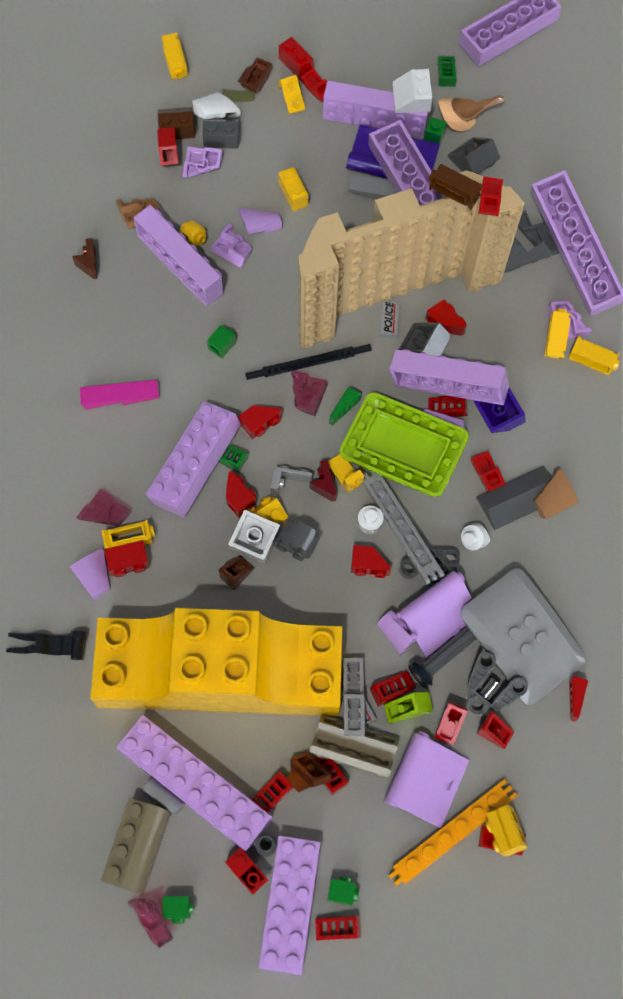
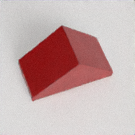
M490 711L477 734L500 748L506 749L514 731L495 713Z

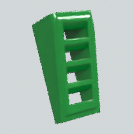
M438 56V86L455 87L457 80L455 56Z
M350 387L346 389L330 415L329 422L331 425H334L359 403L361 393Z
M228 445L226 453L218 462L239 473L248 459V453ZM230 453H232L233 455L231 456L230 460H228L227 457ZM238 456L239 458L236 463L233 462L235 457Z

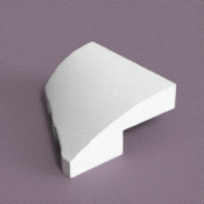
M218 92L193 100V114L203 119L224 118L225 113H232L235 116L241 115L239 108L230 99Z

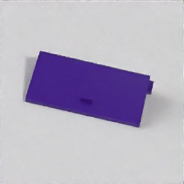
M360 124L352 152L349 153L346 169L388 179L368 146L369 134L378 130V128ZM411 137L432 171L440 144Z

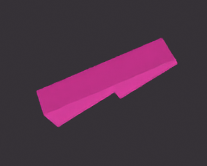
M157 380L80 387L81 405L86 410L118 403L129 405L160 398Z

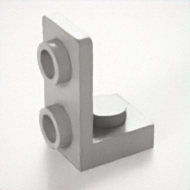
M287 466L275 467L271 483V494L279 495V490H283L285 479L310 483L312 482L313 474L305 469L292 470Z

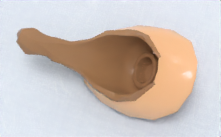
M498 95L477 102L466 98H439L438 105L443 119L450 128L462 132L470 130L476 124V117L479 113L484 112L485 109L493 105L501 104L504 101V97Z

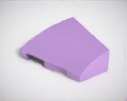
M228 223L221 231L220 237L211 246L210 251L241 268L248 259L252 248L248 243L244 242L240 234L236 235L233 232V226Z
M392 610L385 614L377 623L399 655L405 653L408 647L417 639V635L414 632L410 634L406 624Z

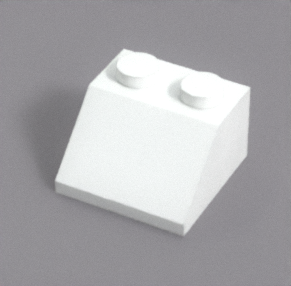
M429 69L410 70L392 82L395 113L431 111L432 90Z
M244 510L229 541V549L265 565L273 548L280 525Z

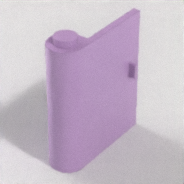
M452 571L397 613L398 618L406 624L407 629L417 635L416 643L426 660L467 627L461 618V609L472 600V597L464 584L465 578L460 572Z
M419 731L418 734L413 733L384 802L397 809L405 810L441 829L469 760L430 740L428 734Z

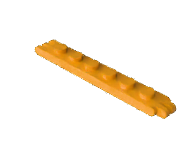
M506 779L502 780L394 865L392 868L395 871L389 875V878L392 879L398 874L400 878L394 882L395 886L402 881L404 884H407L487 820V813L498 810V808L505 806L518 796L516 792L512 793L510 797L507 795L513 789L511 785L505 790L502 788L508 781Z

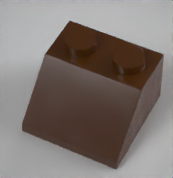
M192 107L158 110L159 129L175 127L176 140L195 138Z

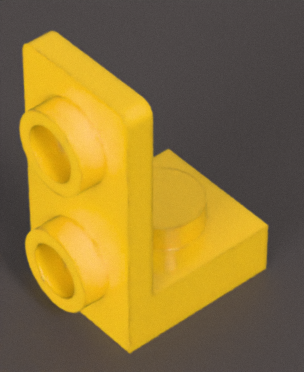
M297 76L277 81L278 89L282 88L288 113L292 114L305 110Z
M340 454L328 461L330 470L347 493L363 484V473L360 470L356 472L351 464L343 459Z

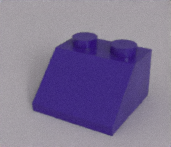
M508 388L504 405L474 401L491 433L510 431L526 423L525 413L510 388Z

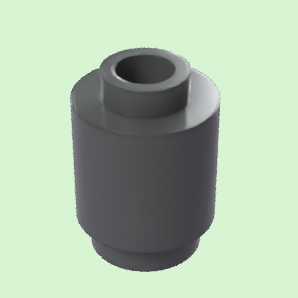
M262 834L257 838L255 847L259 855L269 857L275 853L277 844L272 835ZM265 842L270 844L269 850L262 848Z

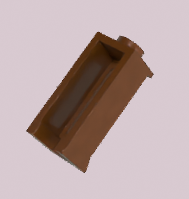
M440 164L437 170L433 169L428 179L430 181L429 190L433 188L464 206L467 205L470 210H472L481 195L479 192L483 187V184L443 164Z

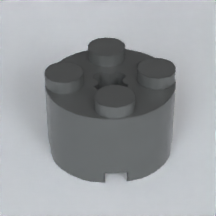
M286 519L275 540L277 543L275 547L282 552L288 551L292 553V557L299 561H303L304 558L309 559L321 537L320 534L316 536V530L300 521H296L294 524L290 523L292 519Z

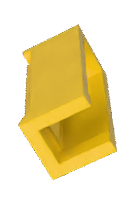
M178 32L161 36L171 80L187 77V65L180 40L178 39Z
M556 309V311L551 312L544 357L565 358L564 352H566L571 320L568 317L572 316L565 309Z
M578 336L568 359L610 375L612 370L616 371L620 360L617 359L620 353L615 354L611 350L587 340H582Z
M147 520L109 530H101L105 549L142 540L144 545L153 544L152 537H155L153 525L149 526ZM143 531V535L114 542L112 540V537Z

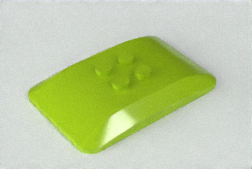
M370 393L365 397L339 451L343 459L423 494L438 497L444 492L468 443L469 435L464 428L381 394Z

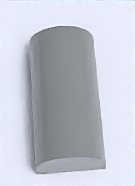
M151 778L143 787V791L148 797L162 808L170 811L174 817L180 813L185 805L182 800L154 778Z

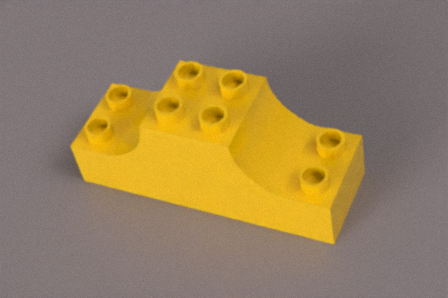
M175 608V611L169 615L149 619L98 618L90 699L97 708L339 716L342 626L284 623L263 616L260 611Z

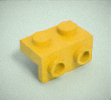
M267 496L260 500V504L256 507L252 506L246 509V511L276 524L288 518L278 499L273 496Z

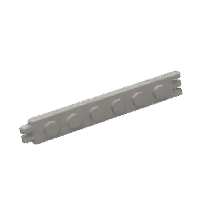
M366 471L362 472L364 475L363 485L376 506L381 510L383 517L425 584H430L428 576L433 581L437 580L435 572H437L440 578L444 577L442 569L384 478L369 471L371 476Z

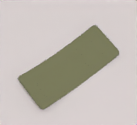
M222 89V95L232 102L255 100V92L251 90Z

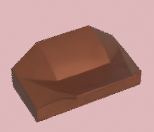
M256 57L253 64L244 70L238 82L241 83V86L255 93L260 92L269 78L272 63Z
M308 752L291 758V770L287 779L298 793L308 788L331 782V774Z

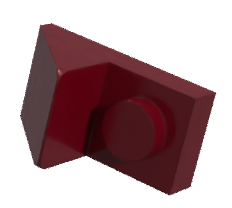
M328 460L320 461V468H317L319 480L310 482L309 488L332 502L336 501L337 494Z

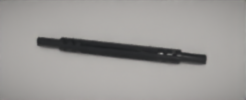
M367 344L354 348L350 346L340 350L337 349L323 354L265 366L263 369L245 373L246 380L263 376L267 378L281 373L339 361L349 357L352 358L356 354L372 351L371 345Z

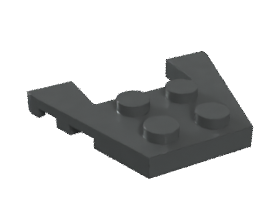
M526 210L522 211L518 229L535 247L543 241L553 252V255L559 254V250L546 223L542 222L532 225Z
M515 237L504 273L521 268V266L529 263L532 264L540 259L551 257L553 252L543 241L527 252Z

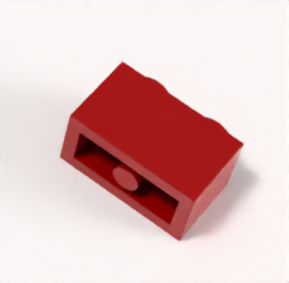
M293 37L278 45L279 59L298 79L313 68V58Z
M143 540L104 549L111 577H123L126 573L133 571L134 573H140L145 571L146 568H150Z

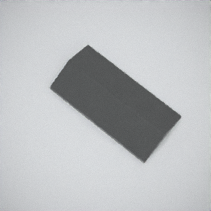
M542 466L476 498L493 529L496 530L537 511L533 500L543 491L544 485L550 482L553 477Z

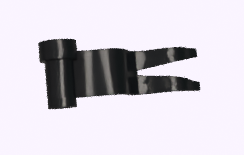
M71 631V635L61 636L42 633H8V637L37 642V644L22 648H7L6 652L16 654L39 653L55 656L70 655L71 660L81 661L83 660V648L87 632Z

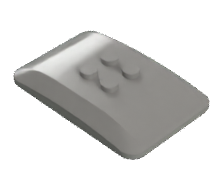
M521 569L509 571L461 609L462 620L484 650L493 653L496 658L495 665L507 682L510 683L517 677L527 681L528 690L520 697L521 701L527 705L537 703L579 670L585 663L584 653L540 591ZM521 681L514 682L513 689L519 693L524 691V683Z

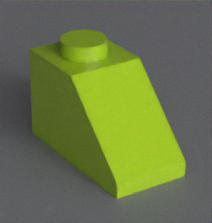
M429 692L411 693L384 704L388 724L419 718L434 712Z

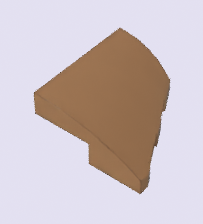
M154 198L132 199L131 203H122L121 199L116 200V205L128 229L135 227L133 217L149 205L155 210L158 209L160 211V206Z
M560 468L555 471L556 474L551 481L544 485L543 491L533 500L540 518L548 519L579 503L570 482Z

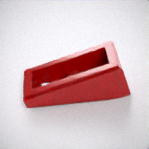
M452 396L428 398V410L451 417L468 416L467 399ZM435 403H438V410H435ZM442 403H445L446 406L444 410L442 409Z
M408 671L373 684L370 692L379 707L415 690L416 686ZM400 679L404 680L407 688H404ZM393 682L396 683V685H397L399 691L396 690V688H395ZM387 685H388V687H389V689H390V691H391L392 694H389V692H388V690H387V688H386Z
M572 676L569 681L570 718L573 722L577 721L580 717L588 685L587 679Z
M317 756L314 757L317 762L323 759ZM326 758L327 761L321 764V766L326 767L330 764L332 767L327 771L329 773L336 772L331 777V782L338 777L341 780L334 786H331V782L324 784L332 796L347 786L349 782L333 759Z
M279 771L251 801L266 813H269L294 787ZM278 780L286 787L284 790L276 783ZM272 786L280 793L278 796L270 789ZM265 792L274 799L272 803L264 795ZM259 798L268 805L266 809L259 803Z
M360 916L315 918L316 941L361 938ZM340 921H344V934H341ZM349 921L353 922V934H350ZM323 922H327V935L323 933ZM332 922H335L336 935H332Z

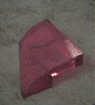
M292 370L295 408L309 415L316 416L328 385L327 381L309 377L307 373Z
M100 489L76 518L118 527L132 512L103 489Z
M132 899L128 902L130 908L135 910L140 924L154 945L161 948L174 939L154 901L149 899Z

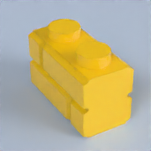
M295 167L280 171L278 173V184L291 210L296 211L307 207L309 195Z
M505 805L498 808V810L486 814L488 821L485 823L488 831L494 835L493 846L497 853L508 857L528 848L513 807Z

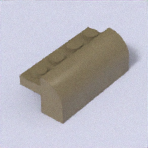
M322 714L309 752L314 753L315 756L320 758L333 759L339 764L351 765L357 770L373 772L379 777H389L399 738L365 728V736H344V721Z
M129 798L101 881L144 895L171 812L156 805Z

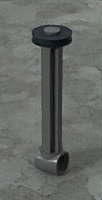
M468 626L465 627L421 665L416 662H412L413 666L408 665L410 673L423 688L428 689V685H433L431 677L473 643L476 637Z

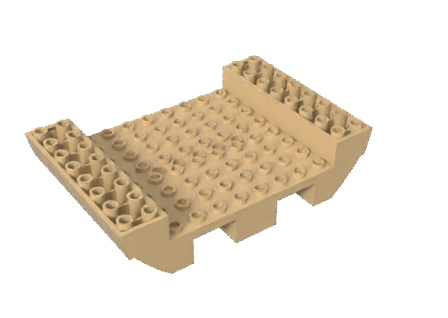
M467 170L460 172L482 184L484 176ZM502 186L499 216L478 214L480 197L472 210L467 205L464 206L447 196L424 205H419L412 188L376 199L373 221L345 230L338 212L319 218L310 233L303 253L298 255V336L300 349L304 347L310 348L316 343L328 342L334 338L336 317L343 313L354 312L358 308L369 307L376 302L387 301L394 296L405 295L415 289L420 290L432 283L438 284L447 278L453 279L459 274L468 292L473 290L479 291L488 285H497L502 281L525 203L510 186Z

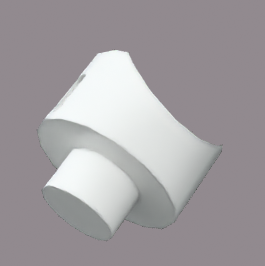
M375 506L363 507L357 518L359 528L365 534L372 535L377 533L383 524L381 510Z
M474 523L462 530L461 541L467 549L474 551L487 546L490 542V536L481 524Z

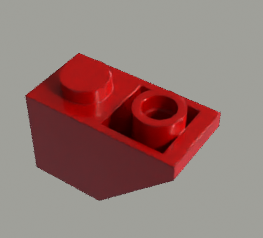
M175 127L157 129L160 165L180 163Z
M445 299L426 312L425 319L428 323L439 322L449 334L460 336L465 334L467 327L465 320L457 315L454 307L447 303Z
M253 405L238 416L241 427L253 440L255 437H261L270 426H276L281 421L282 411L280 408Z
M230 471L228 472L226 504L240 518L244 510L256 505V493L250 487L247 488L243 484L244 480L239 474L235 475Z
M353 545L351 573H355L356 576H366V574L374 575L376 578L390 576L391 567L373 547Z
M241 848L225 861V864L252 895L268 881L266 876Z

